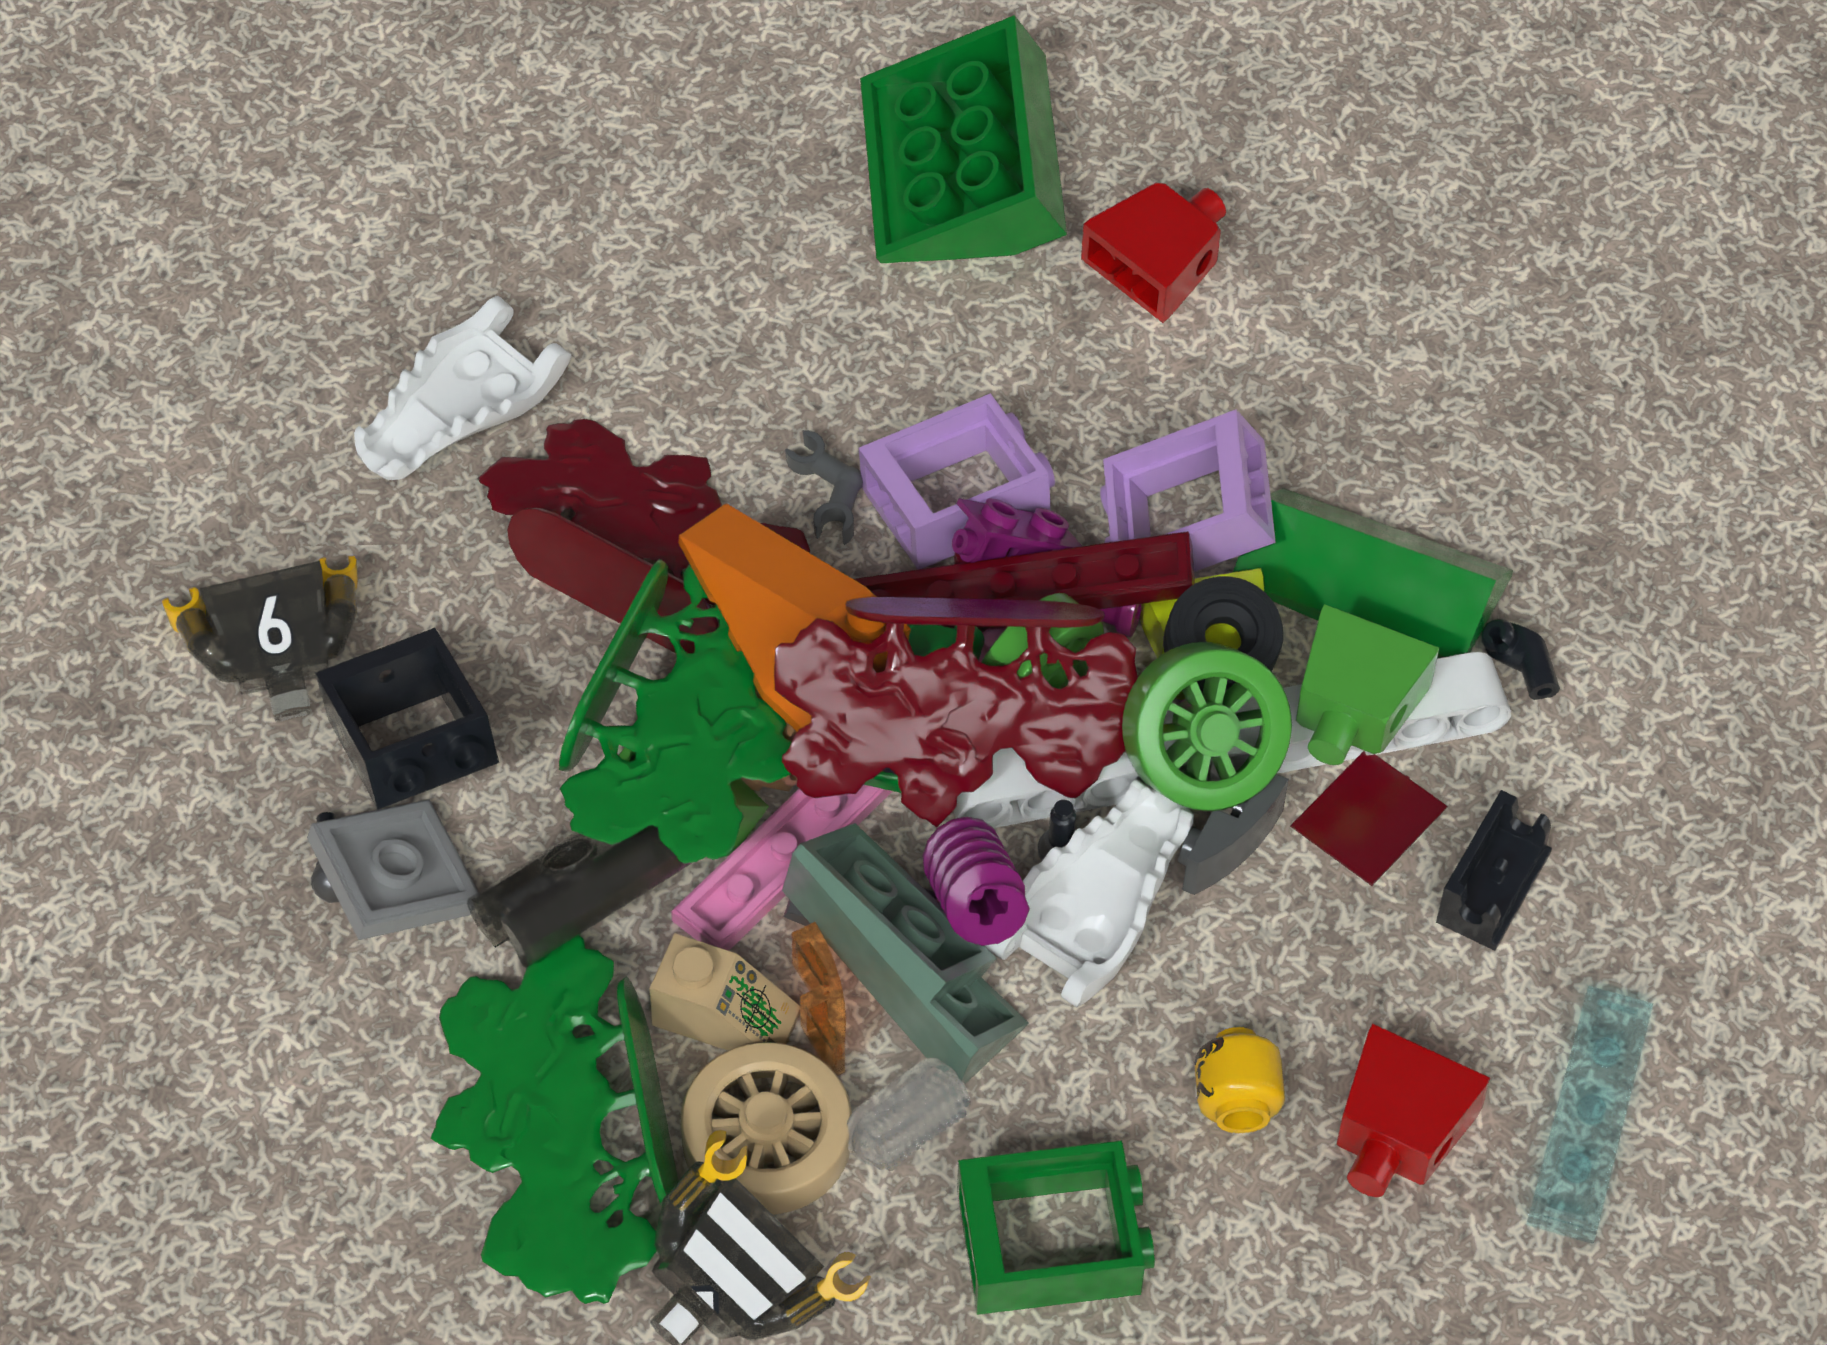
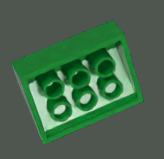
M1015 15L860 78L876 259L880 263L1012 256L1067 235L1046 55Z

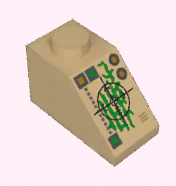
M676 933L672 937L649 988L652 1026L724 1050H731L739 1046L759 1042L787 1044L801 1013L800 1005L737 953Z

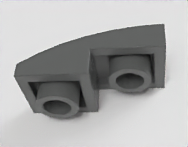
M1276 774L1260 793L1248 801L1233 807L1231 815L1220 810L1212 811L1202 830L1192 827L1178 857V863L1186 866L1183 891L1195 895L1211 887L1240 866L1260 846L1284 810L1288 778Z

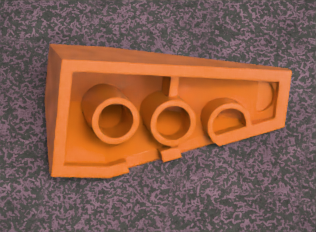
M727 503L679 535L678 543L709 601L717 604L729 626L728 636L736 651L743 652L754 673L753 683L761 698L794 730L798 731L800 728L811 723V715L790 703L775 691V647L781 643H793L800 630L808 627L816 618L833 621L853 641L871 644L886 631V623L860 619L849 614L846 610V601L876 596L864 585ZM904 624L903 631L909 640L911 628ZM888 651L875 656L873 669L877 673L885 670Z

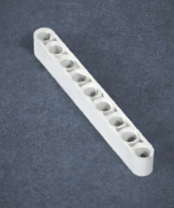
M1481 652L1438 658L1432 684L1428 692L1385 750L1377 754L1492 733L1503 727L1511 717V709L1492 658L1488 654ZM1302 684L1283 688L1290 705L1292 731L1286 757L1277 774L1325 765V763L1314 758L1308 751V743L1314 731L1302 727L1296 721ZM1252 696L1237 712L1260 708ZM1170 710L1166 713L1164 724L1172 723L1174 713ZM1260 726L1240 729L1238 739L1254 747L1259 735ZM1176 740L1165 741V742H1164V745H1165L1166 750H1167ZM1235 746L1227 752L1235 771L1243 765L1250 755ZM1351 746L1344 761L1356 759L1364 750ZM1013 748L1000 749L993 755V775L974 792H962L957 797V807L954 809L955 819L967 816L982 819L993 828L1050 818V812L1055 803L1063 799L1070 801L1076 812L1117 805L1134 780H1139L1143 784L1146 783L1133 768L1125 751L1117 762L1103 767L1098 780L1077 798H1067L1038 783L1026 769L1023 759ZM1365 751L1366 756L1373 755L1372 753ZM1211 759L1206 781H1219V775ZM1188 760L1179 768L1184 774L1186 773Z

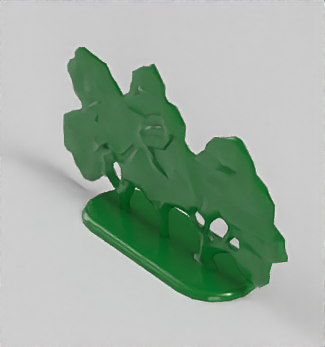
M659 559L654 563L643 581L575 709L562 745L559 770L564 772L571 771L581 760L593 737L599 740L605 757L597 767L569 777L560 787V790L565 799V806L574 814L570 822L571 830L614 845L653 825L658 827L659 839L663 845L676 855L678 861L693 863L705 857L715 860L727 856L733 850L740 824L744 818L743 813L736 805V798L730 783L743 777L750 780H761L770 784L791 775L782 763V755L789 749L792 741L786 739L782 733L786 726L785 720L763 699L757 697L756 686L753 683L754 673L743 652L736 651L728 636L729 626L717 604L714 608L704 610L697 607L702 598L708 597L690 564L683 572L684 589L690 595L691 604L669 616H660L658 614L668 579V566ZM716 617L719 619L720 626L715 631L705 634L687 633L680 631L679 628L680 625L691 628L694 622L691 618ZM648 633L668 637L675 648L676 663L672 671L665 678L650 680L629 671ZM680 640L693 641L695 653H687L681 647ZM621 684L636 689L638 695L636 701L638 719L632 726H604L600 724ZM621 745L636 752V760L629 762L622 759L617 754L618 746Z
M575 935L536 948L519 988L511 990L500 980L481 979L477 976H472L460 986L456 996L448 998L440 1010L439 1020L448 1043L449 1053L463 1058L469 1065L480 1071L481 1075L474 1086L463 1090L458 1095L448 1097L436 1119L431 1139L448 1149L465 1148L469 1150L470 1161L487 1172L494 1173L511 1166L520 1174L521 1184L512 1197L505 1201L491 1218L481 1252L483 1263L504 1276L519 1277L527 1289L536 1291L545 1298L572 1291L579 1301L584 1304L595 1301L605 1304L610 1301L619 1277L631 1270L647 1266L658 1250V1237L655 1229L646 1218L636 1216L629 1210L639 1182L645 1176L652 1178L660 1205L667 1219L674 1225L682 1226L684 1224V1211L679 1209L674 1203L675 1197L681 1191L650 1031L639 997L632 982L626 976L617 985V1001L621 1024L614 1026L599 1017L598 1002L613 978L614 961L604 956L599 950L586 949L584 939L579 935ZM590 1025L595 1035L575 1038L572 1031L576 1026ZM618 1041H625L634 1089L617 1093L610 1088L608 1080L596 1069V1059ZM637 1105L645 1153L625 1162L612 1156L604 1149L600 1136L601 1122L609 1112ZM598 1160L607 1161L613 1165V1169L600 1175L593 1164ZM618 1176L623 1178V1183L613 1185L614 1194H619V1196L600 1213H594L590 1208V1199L603 1183ZM622 1210L623 1222L617 1227H608L606 1221L615 1211Z

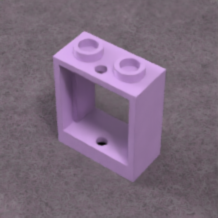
M991 393L858 448L860 471L863 480L862 489L917 569H923L955 555L952 548L953 536L958 529L964 528L968 517L957 504L933 514L911 483L914 480L987 451L1009 482L967 500L985 503L987 499L993 498L1001 500L1019 510L1035 512L1036 508L1050 510V488L1055 485V478L1049 461L1043 453H1034L1025 440L1024 431L1017 417L1011 412L1005 414Z
M1236 409L1103 459L1105 485L1100 489V496L1103 507L1108 515L1110 536L1105 538V543L1151 537L1147 497L1218 470L1223 513L1167 533L1173 534L1189 531L1193 548L1194 572L1276 543L1265 442Z

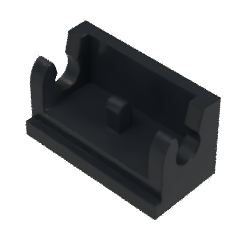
M1500 790L1445 885L1436 923L1494 951L1499 946L1552 851V848L1547 846L1551 830V823L1545 814H1540L1533 826L1524 824L1516 817L1519 809L1517 797L1503 790Z

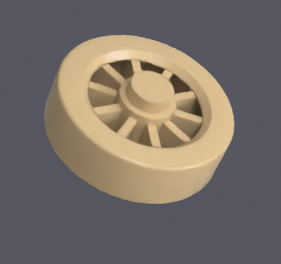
M759 1042L728 1050L714 1058L700 1070L685 1094L681 1110V1135L686 1164L691 1175L694 1177L700 1166L705 1162L706 1142L709 1136L718 1130L726 1131V1140L723 1143L725 1146L715 1151V1155L722 1160H732L738 1156L744 1146H747V1158L750 1157L751 1160L749 1166H746L743 1173L737 1178L729 1181L717 1179L714 1183H711L705 1190L708 1195L716 1200L721 1193L739 1211L757 1215H776L805 1207L819 1199L833 1187L848 1162L852 1143V1112L847 1091L842 1081L829 1065L804 1049L783 1043ZM774 1078L770 1092L759 1093L753 1079ZM787 1081L803 1086L788 1099L783 1097ZM739 1084L746 1101L742 1102L725 1091ZM816 1105H819L820 1112L807 1113ZM712 1112L724 1119H712ZM787 1154L798 1160L790 1163ZM764 1162H773L776 1168L763 1169Z

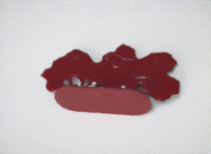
M577 419L573 420L570 424L557 423L546 428L547 435L544 441V449L549 455L547 459L501 457L478 477L479 482L489 488L487 498L490 500L492 510L505 515H513L507 528L509 545L517 561L530 576L621 624L643 581L653 564L644 559L655 561L660 559L667 564L673 575L668 573L667 584L658 614L660 616H669L691 604L690 595L684 589V581L681 577L682 570L688 567L689 562L678 543L679 535L722 506L717 490L707 484V480L711 477V469L707 457L664 455L659 461H654L649 466L636 467L626 451L624 439L618 437L596 421ZM565 509H573L576 513L571 520L561 516ZM760 523L810 553L811 550L803 531L793 527ZM702 598L697 607L703 610L711 608L710 604L716 605V603L709 601L708 598ZM716 617L691 618L694 621L691 628L684 625L679 626L680 631L699 635L715 631L718 628V621ZM648 633L646 638L676 653L668 637ZM680 640L681 647L687 653H695L693 641Z
M906 597L858 598L846 601V610L849 614L860 619L886 623V631L871 644L853 641L833 621L816 618L808 627L800 630L793 643H781L775 647V691L790 703L811 715V723L800 728L794 735L789 749L782 755V763L789 773L797 777L796 786L805 795L812 798L856 794L866 781L873 779L885 768H890L898 776L901 803L919 818L927 820L937 828L957 807V797L962 792H974L993 775V755L1000 749L1013 748L1023 759L1026 769L1038 783L1067 798H1077L1098 780L1103 767L1117 762L1126 751L1122 724L1128 695L1139 677L1135 665L1136 648L1124 634L1106 632L1090 639L1084 649L1074 653L1061 646L1049 633L1051 627H1086L1100 623L1104 619L1105 613L1095 607L1039 600ZM904 624L957 625L956 642L948 648L942 647L924 657L914 655L903 631ZM975 626L1025 627L1028 648L1018 659L1008 665L988 666L980 663L973 654ZM888 651L886 668L884 671L877 673L873 669V660L877 654ZM1043 653L1047 654V664H1056L1057 660H1059L1069 680L1066 687L1062 689L1054 688L1041 673L1040 655ZM1030 660L1032 673L1019 679L1018 669L1023 662ZM1073 660L1086 661L1088 666L1086 676L1080 677L1073 668Z

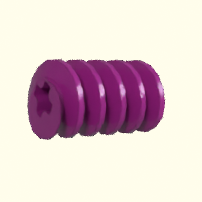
M968 816L951 819L938 827L927 840L922 855L923 869L954 932L967 942L981 946L999 944L1014 936L1025 923L1030 908L1025 897V885L995 829L982 819Z

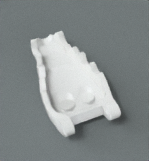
M495 296L489 299L478 312L466 321L432 336L424 351L419 350L416 353L413 370L410 372L404 369L400 374L398 385L395 389L390 390L386 409L380 411L368 427L363 429L358 426L355 429L354 438L357 455L369 470L387 480L404 479L418 469L429 457L443 448L477 432L519 417L540 403L562 376L570 362L571 354L557 343H552L541 352L534 363L529 361L499 336L513 316V308L501 297Z
M1134 780L1124 797L1110 810L1107 817L1103 819L1098 815L1085 828H1078L1065 847L1052 848L1041 863L1031 868L1023 880L1025 897L1030 908L1025 923L1014 936L999 944L985 945L992 954L1005 960L1020 947L1068 978V981L1062 990L1061 997L1078 1008L1097 994L1116 976L1137 944L1144 930L1152 902L1167 872L1169 862L1191 830L1194 814L1189 808L1171 801L1153 790L1149 785L1143 784L1139 780Z

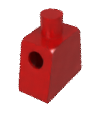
M1154 183L1090 218L1083 224L1081 260L1160 322L1164 323L1216 264L1221 234L1217 222L1226 215L1225 205L1219 195L1209 188L1201 189L1187 201L1165 183Z
M1372 1023L1347 1099L1337 1139L1339 1147L1357 1155L1347 1174V1180L1350 1185L1357 1191L1371 1197H1382L1395 1173L1419 1185H1424L1478 1117L1483 1108L1490 1077Z

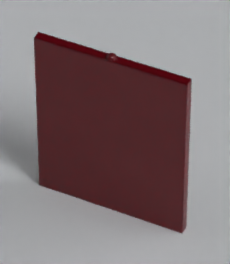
M1363 751L1290 827L1369 885L1373 886L1448 806L1413 782L1409 776H1405L1377 755H1366L1365 751Z

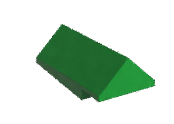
M1285 488L1270 493L1276 543L1240 555L1233 572L1261 568L1264 592L1277 604L1317 621L1324 604L1439 647L1437 659L1471 653L1513 573L1512 569Z

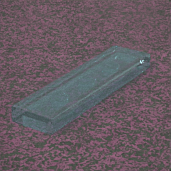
M1588 986L1526 1225L1591 1244L1594 1243L1653 1003Z

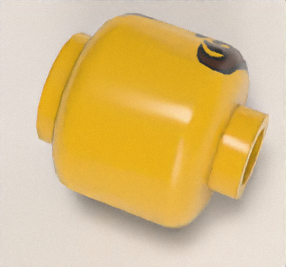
M1233 1027L1219 1032L1215 1039L1210 1040L1199 1049L1195 1056L1194 1064L1197 1101L1201 1113L1212 1122L1217 1123L1220 1129L1230 1133H1249L1267 1126L1270 1119L1279 1113L1285 1103L1283 1068L1279 1048L1269 1039L1256 1035L1251 1029Z

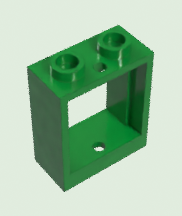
M1122 1140L958 1160L957 1195L977 1315L1141 1295L1144 1271L1155 1266L1154 1246L1149 1226L1138 1228L1134 1207L1143 1205L1141 1175L1137 1164L1127 1166ZM1105 1188L1117 1259L1004 1272L993 1201Z

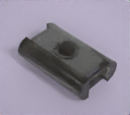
M653 825L614 845L574 832L468 898L467 904L477 927L493 947L496 948L508 941L513 945L522 966L528 968L692 863L678 861L676 855L663 845L659 839L658 827Z

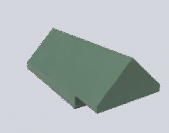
M856 823L800 843L792 853L782 889L784 894L956 1091L962 1088L1029 1024L1024 1017L982 978L997 958L985 946L967 942L956 934L940 903Z

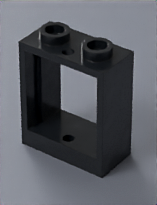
M436 628L315 673L328 720L378 810L499 763L488 715ZM391 670L388 676L379 677L383 671ZM438 696H442L455 718L454 721L373 752L359 729V726Z

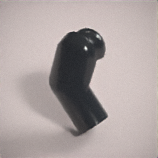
M1495 619L1485 625L1482 630L1481 640L1488 655L1496 661L1522 672L1531 699L1550 698L1559 692L1560 686L1546 643L1538 633L1518 624L1508 622L1505 619Z

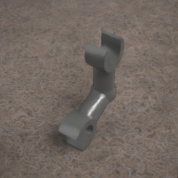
M803 430L804 446L814 451V453L809 456H800L790 449H785L786 462L788 467L797 474H816L834 485L829 503L821 505L814 513V533L818 539L826 523L839 521L843 523L842 537L843 544L846 545L854 536L852 509L857 494L863 485L861 472L859 469L848 466L827 453L823 438L818 433Z

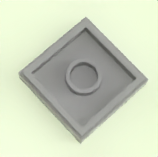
M430 799L311 824L307 839L358 940L465 917L478 912L483 899Z

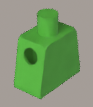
M1324 604L1320 612L1305 670L1296 721L1302 727L1314 731L1308 743L1310 754L1325 764L1340 765L1344 762L1351 746L1372 754L1383 752L1428 692L1434 676L1439 647Z

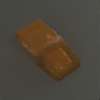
M813 922L791 933L792 964L809 992L800 996L801 1028L821 1060L829 1065L839 1076L845 1073L846 1061L845 1001L841 980L833 956L817 924Z

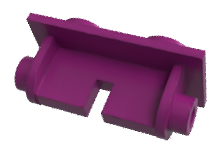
M959 498L956 503L967 515L968 520L963 529H958L952 539V548L965 562L975 563L982 560L1003 558L1006 556L1009 548L1011 549L1007 557L1082 546L1068 530L1069 523L1067 520L1051 510L1045 508H1036L1035 512L1019 510L1001 500L993 498L987 499L985 503Z

